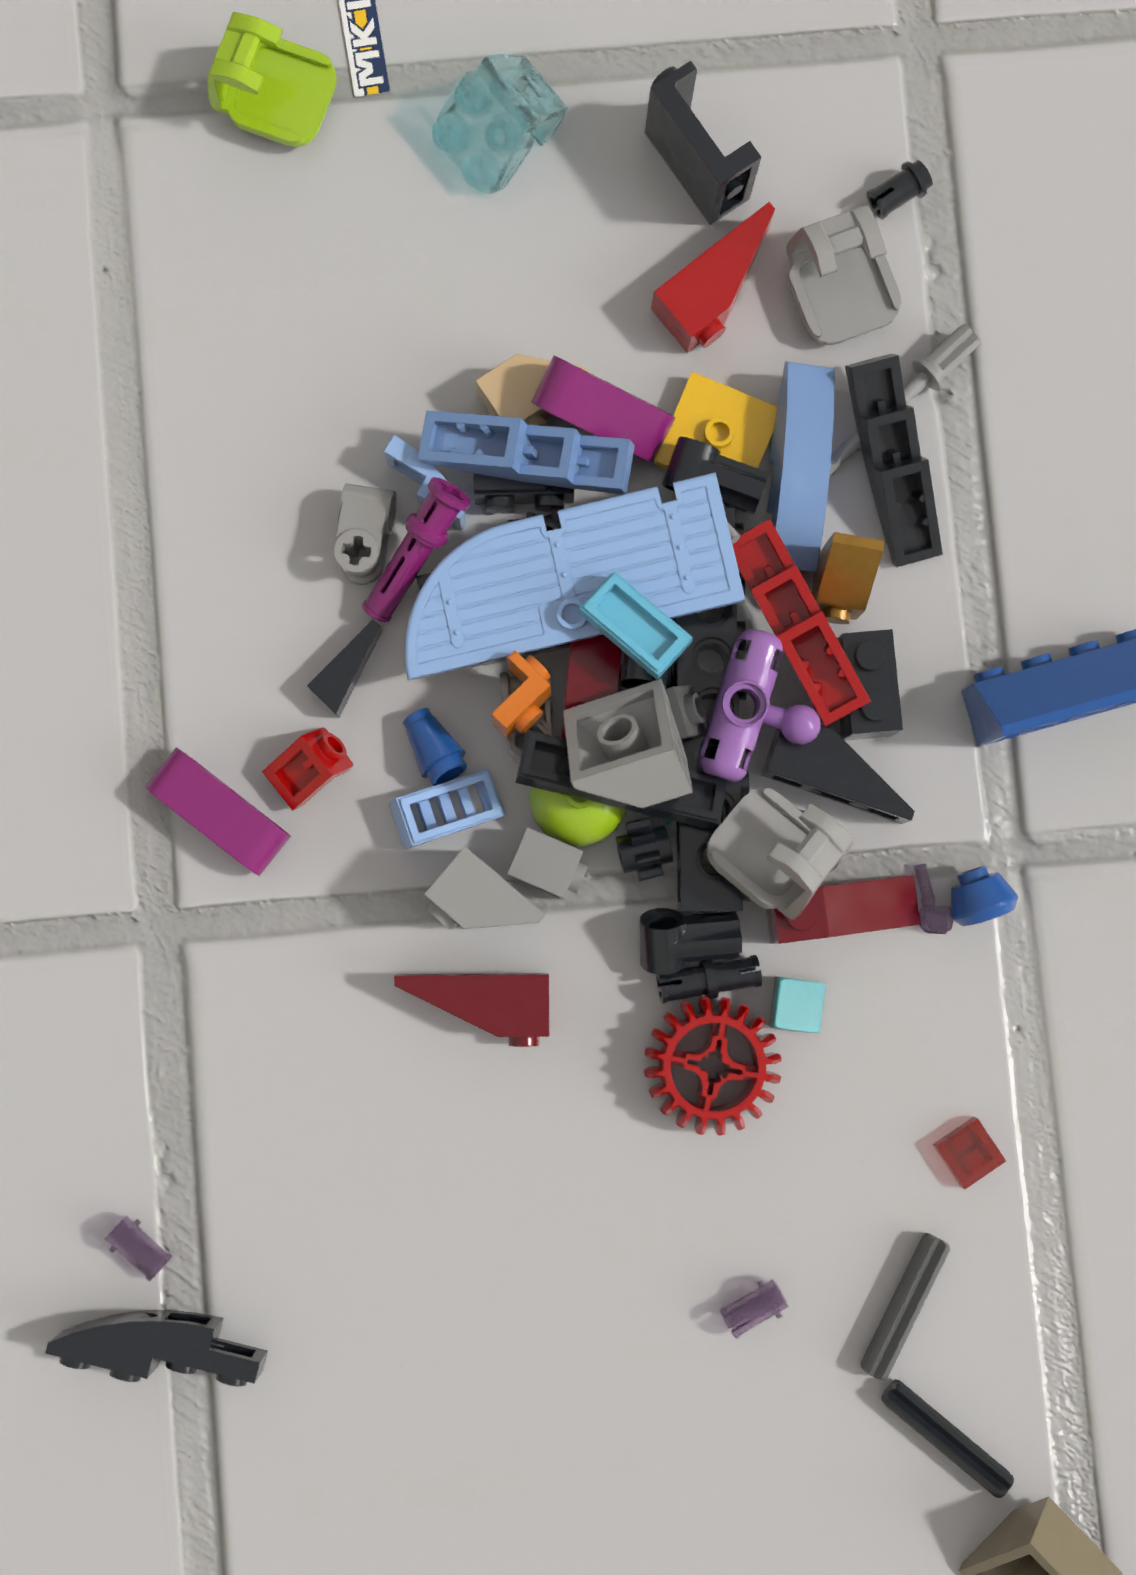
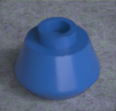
M986 866L977 867L958 874L957 878L960 884L951 887L950 916L953 921L961 926L982 923L1007 914L1015 909L1018 901L1017 893L999 872L989 874Z

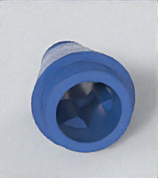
M428 708L415 711L403 721L422 778H428L431 784L436 786L454 779L467 768V764L463 759L466 752L436 717L432 715Z

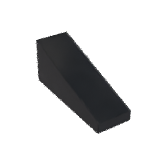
M374 619L307 685L339 718L382 633L380 625Z

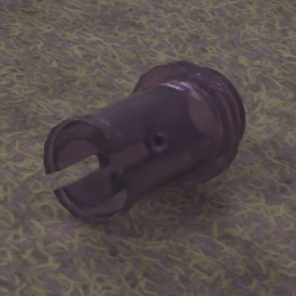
M126 1215L105 1237V1240L111 1245L108 1251L113 1253L117 1250L150 1282L168 1263L172 1255L162 1249L138 1226L141 1223L138 1218L133 1222Z
M774 1279L767 1283H764L763 1280L758 1281L759 1287L730 1305L720 1308L725 1323L729 1329L732 1328L731 1333L736 1339L774 1315L777 1319L783 1317L781 1311L788 1308L789 1305Z

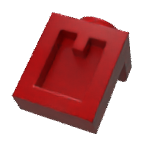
M322 727L301 735L262 772L293 811L302 807L335 777L351 769L353 762L346 755L347 751L342 741Z

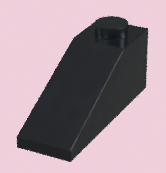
M822 720L818 736L810 743L803 745L788 741L783 736L781 729L776 728L761 776L900 824L912 821L915 811L835 730L822 726Z

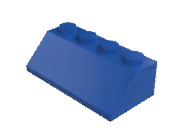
M1136 629L1116 635L1117 644L1100 648L1098 640L1069 648L1070 657L1052 661L1051 654L1048 653L1022 661L1021 666L1023 670L1005 675L1003 667H997L973 675L975 683L961 690L977 746L981 747L1135 704Z

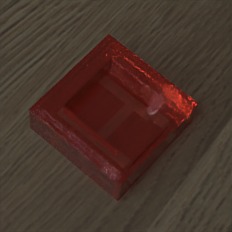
M972 1117L932 1144L963 1189L968 1188L1006 1162L1002 1153L976 1117Z

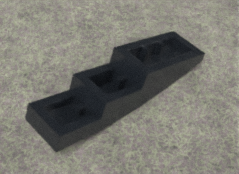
M891 353L846 365L848 386L865 467L893 566L900 567L943 555L929 460L921 456L914 407L906 405L899 355Z

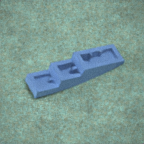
M785 361L769 461L774 463L766 512L772 514L771 521L798 569L817 572L831 468L835 369Z
M426 410L417 460L421 463L521 482L578 490L627 494L635 445L630 439L581 435L576 428L527 425L522 418Z

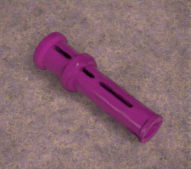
M437 477L431 478L428 483L430 491L417 513L409 514L406 519V536L387 564L367 600L362 604L363 610L373 619L383 623L390 622L393 613L409 587L413 584L432 550L446 544L449 539L448 529L460 510H467L471 504L469 497L450 482Z

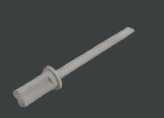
M965 323L959 326L927 357L923 359L916 358L913 361V369L917 375L904 386L906 404L926 386L939 391L944 386L943 380L981 344L980 338L973 334L970 326ZM858 431L831 455L830 475L861 447Z

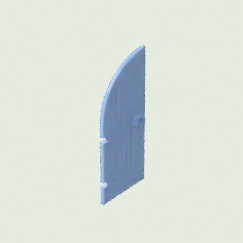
M716 472L673 482L676 495L675 501L662 504L657 486L558 510L561 524L559 529L547 531L542 514L492 527L464 541L451 551L431 572L414 602L405 638L407 680H414L507 658L514 650L519 654H524L604 635L579 614V607L613 571L619 574L670 619L744 602L745 596Z

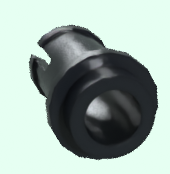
M920 160L914 163L906 161L902 164L900 172L876 188L867 191L866 195L873 210L879 206L880 209L876 211V215L880 219H884L888 214L914 197H925L927 189L933 185V181L928 169Z

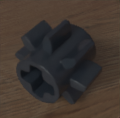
M650 817L627 822L625 824L627 834L615 837L623 873L636 871L639 881L664 875L661 865L673 862L672 848L665 825L652 828Z

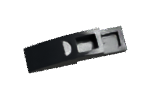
M152 1310L114 1314L66 1329L48 1342L45 1354L60 1357V1364L74 1369H88L91 1365L109 1369L111 1377L126 1382H138L141 1378L148 1379L159 1366L160 1360L166 1361L165 1367L174 1372L193 1374L198 1369L216 1374V1380L223 1384L242 1387L247 1382L255 1384L263 1371L268 1350L220 1339L219 1334L224 1319L222 1317L197 1312Z

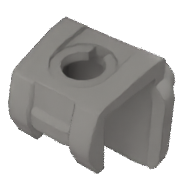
M868 204L802 227L789 240L786 246V252L791 263L788 283L806 330L814 340L826 345L839 344L881 329L892 323L899 312L901 296L885 256L887 250L880 228Z
M765 788L764 790L751 791L740 800L711 835L707 843V856L716 871L758 906L764 909L777 908L786 917L794 920L810 902L828 874L847 855L854 843V839L832 816L813 804H810L802 812L780 793L773 789Z

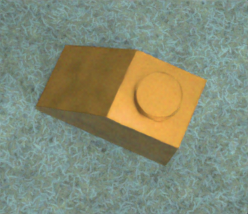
M833 532L820 550L817 572L814 573L811 593L828 623L849 624L850 619L857 620L865 612L883 554L885 541Z

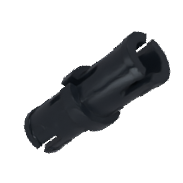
M750 955V957L717 963H713L712 960L700 961L699 966L683 968L673 974H656L657 988L661 987L659 992L660 1001L664 1004L668 1003V1001L702 995L709 997V999H714L719 996V992L761 987L762 973L761 970L756 971V967L760 966L758 957Z

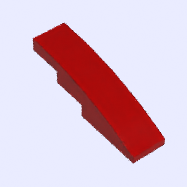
M768 518L740 534L739 540L733 544L738 569L774 635L780 639L785 655L824 725L827 726L870 703L871 700L824 613L820 610L797 565L794 564L771 519Z

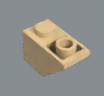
M516 354L475 380L477 396L491 416L522 418L527 425L547 426L546 420L553 416V414L536 406L531 400L551 360ZM577 366V367H579V368H581V369H583V370L589 372L586 367Z

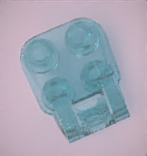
M490 55L481 61L476 70L465 72L461 76L432 127V138L436 146L444 150L463 173V177L468 185L485 194L495 193L508 185L532 149L534 139L542 146L552 136L563 121L568 107L526 56Z

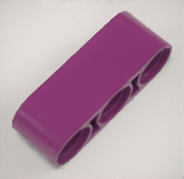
M553 355L531 400L533 404L598 437L630 439L635 445L633 454L650 462H654L676 417L555 355Z
M177 747L145 785V788L152 795L258 876L262 874L291 837L279 825Z

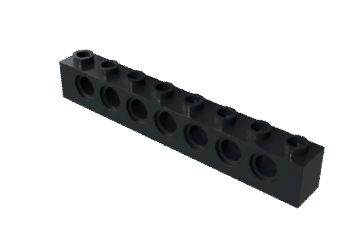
M724 508L727 522L739 535L744 533L743 523H735V508ZM739 572L745 596V580ZM737 603L720 607L722 619L715 623H707L701 620L697 613L676 618V624L692 636L693 639L691 644L673 662L674 686L691 685L694 688V692L698 693L702 700L717 699L737 636L746 630L745 621H737ZM746 640L740 641L735 659H738V651H745ZM703 650L717 652L723 661L722 670L716 673L705 672L698 665L697 654ZM735 692L730 699L731 711L738 718L739 701H746L747 694L744 692ZM704 722L706 731L709 725L708 722ZM705 734L681 740L687 758L688 769L700 771L698 768V757ZM710 739L707 748L717 749L720 740ZM748 770L742 780L727 782L723 803L726 809L725 818L740 800L749 793ZM676 822L677 911H743V901H750L751 899L721 874L711 875L701 865V855L707 848V843L715 831Z

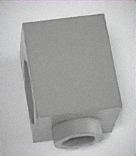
M527 827L507 875L564 899L567 890L577 894L588 865L579 862L584 851Z

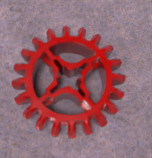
M702 996L699 998L700 1013L694 1014L689 1002L684 1001L680 1003V1009L685 1019L678 1022L676 1017L669 1012L663 1016L665 1022L672 1027L668 1035L660 1029L653 1028L651 1036L663 1042L661 1050L646 1047L644 1055L648 1058L659 1060V1066L647 1067L643 1072L646 1078L660 1077L661 1083L649 1089V1094L652 1098L668 1094L669 1097L659 1108L664 1115L670 1114L677 1107L681 1109L675 1121L677 1126L684 1128L691 1116H695V1132L703 1135L707 1129L708 1120H713L715 1133L720 1136L725 1134L726 1125L724 1119L730 1117L736 1129L742 1130L745 1128V1122L740 1112L746 1109L755 1119H759L762 1116V1112L753 1102L757 1096L765 1102H773L774 1095L762 1089L764 1081L773 1084L780 1083L781 1076L777 1073L766 1071V1065L780 1063L782 1059L778 1053H764L763 1048L776 1042V1037L772 1033L757 1037L756 1033L765 1024V1020L762 1017L757 1016L748 1024L744 1023L749 1012L747 1005L740 1004L733 1016L729 1015V998L721 997L717 1005V1012H713L709 997ZM712 1023L711 1033H708L705 1044L699 1050H675L678 1042L687 1032L700 1025ZM728 1025L736 1029L746 1040L752 1055V1065L742 1064L729 1057L727 1052L728 1039L726 1038ZM716 1050L717 1059L728 1067L737 1070L723 1069L720 1075L715 1071L716 1077L709 1078L708 1081L707 1072L703 1068L699 1067L696 1063L687 1061L695 1060L701 1062L704 1056L709 1059L708 1053L715 1052ZM671 1065L695 1072L698 1078L697 1092L699 1093L697 1104L688 1101L680 1095L672 1079ZM729 1080L749 1081L742 1093L734 1100L720 1106H713L714 1098L717 1099L718 1091L725 1082Z

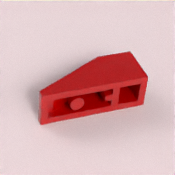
M770 202L761 207L654 291L651 310L687 353L699 344L703 348L708 347L725 332L726 327L724 324L770 228L775 208Z

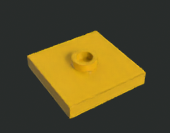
M691 372L673 415L676 419L655 458L654 465L667 470L678 437L682 436L709 444L720 450V455L758 468L774 431L778 406Z

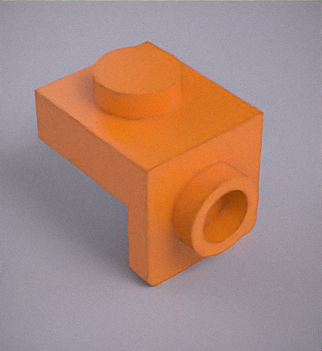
M515 650L507 657L508 669L523 684L491 713L493 725L507 739L516 730L521 734L527 732L543 715L540 707L551 697V685L547 682L551 678L549 672L533 656L529 655L524 659Z

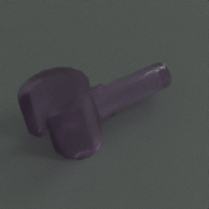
M926 864L916 865L914 870L922 903L919 912L921 925L919 926L926 933L946 934L953 926L951 907L935 906V895L933 894Z

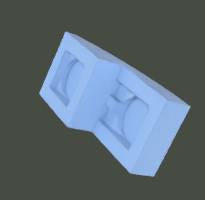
M393 435L384 450L389 466L422 484L416 493L419 505L421 506L430 491L428 483L431 478L446 479L434 465L421 463L417 460L419 452L396 435ZM460 510L452 525L463 530L467 520L465 511Z

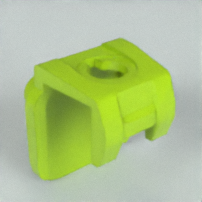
M233 12L207 76L210 106L218 112L229 115L233 124L241 130L286 146L300 147L307 145L317 136L336 89L337 76L331 60L319 51L282 39L283 30L278 26L252 15Z

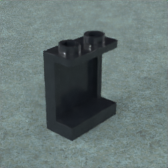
M689 61L678 69L675 66L665 69L652 82L645 134L709 225H711L750 199L761 155L751 141L724 157L691 110L697 68L692 61Z

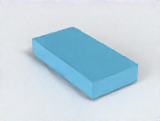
M615 571L579 607V614L656 680L682 654L693 639L692 636Z

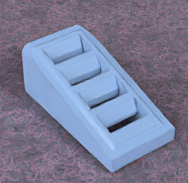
M489 769L404 795L389 802L390 810L405 850L505 816ZM474 784L484 812L479 814L475 812L467 788ZM456 792L464 819L457 820L448 793ZM436 798L445 824L440 827L437 826L429 800ZM415 804L425 830L422 833L418 832L410 806Z

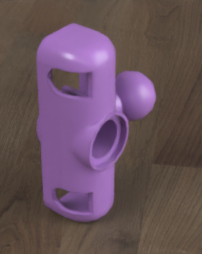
M748 629L737 636L698 757V768L701 772L727 780V782L742 780L747 773L748 763L754 751L762 724L781 729L783 736L794 744H807L818 736L821 729V720L814 708L808 705L797 704L786 710L769 704L778 675V667L784 655L781 641L775 635L762 630ZM741 640L751 641L745 660L735 659ZM777 650V656L773 669H770L775 651ZM735 692H744L753 699L755 705L754 712L747 720L736 717L731 711L730 699ZM710 739L720 740L714 760L704 757ZM746 748L747 752L742 768H739L744 750Z

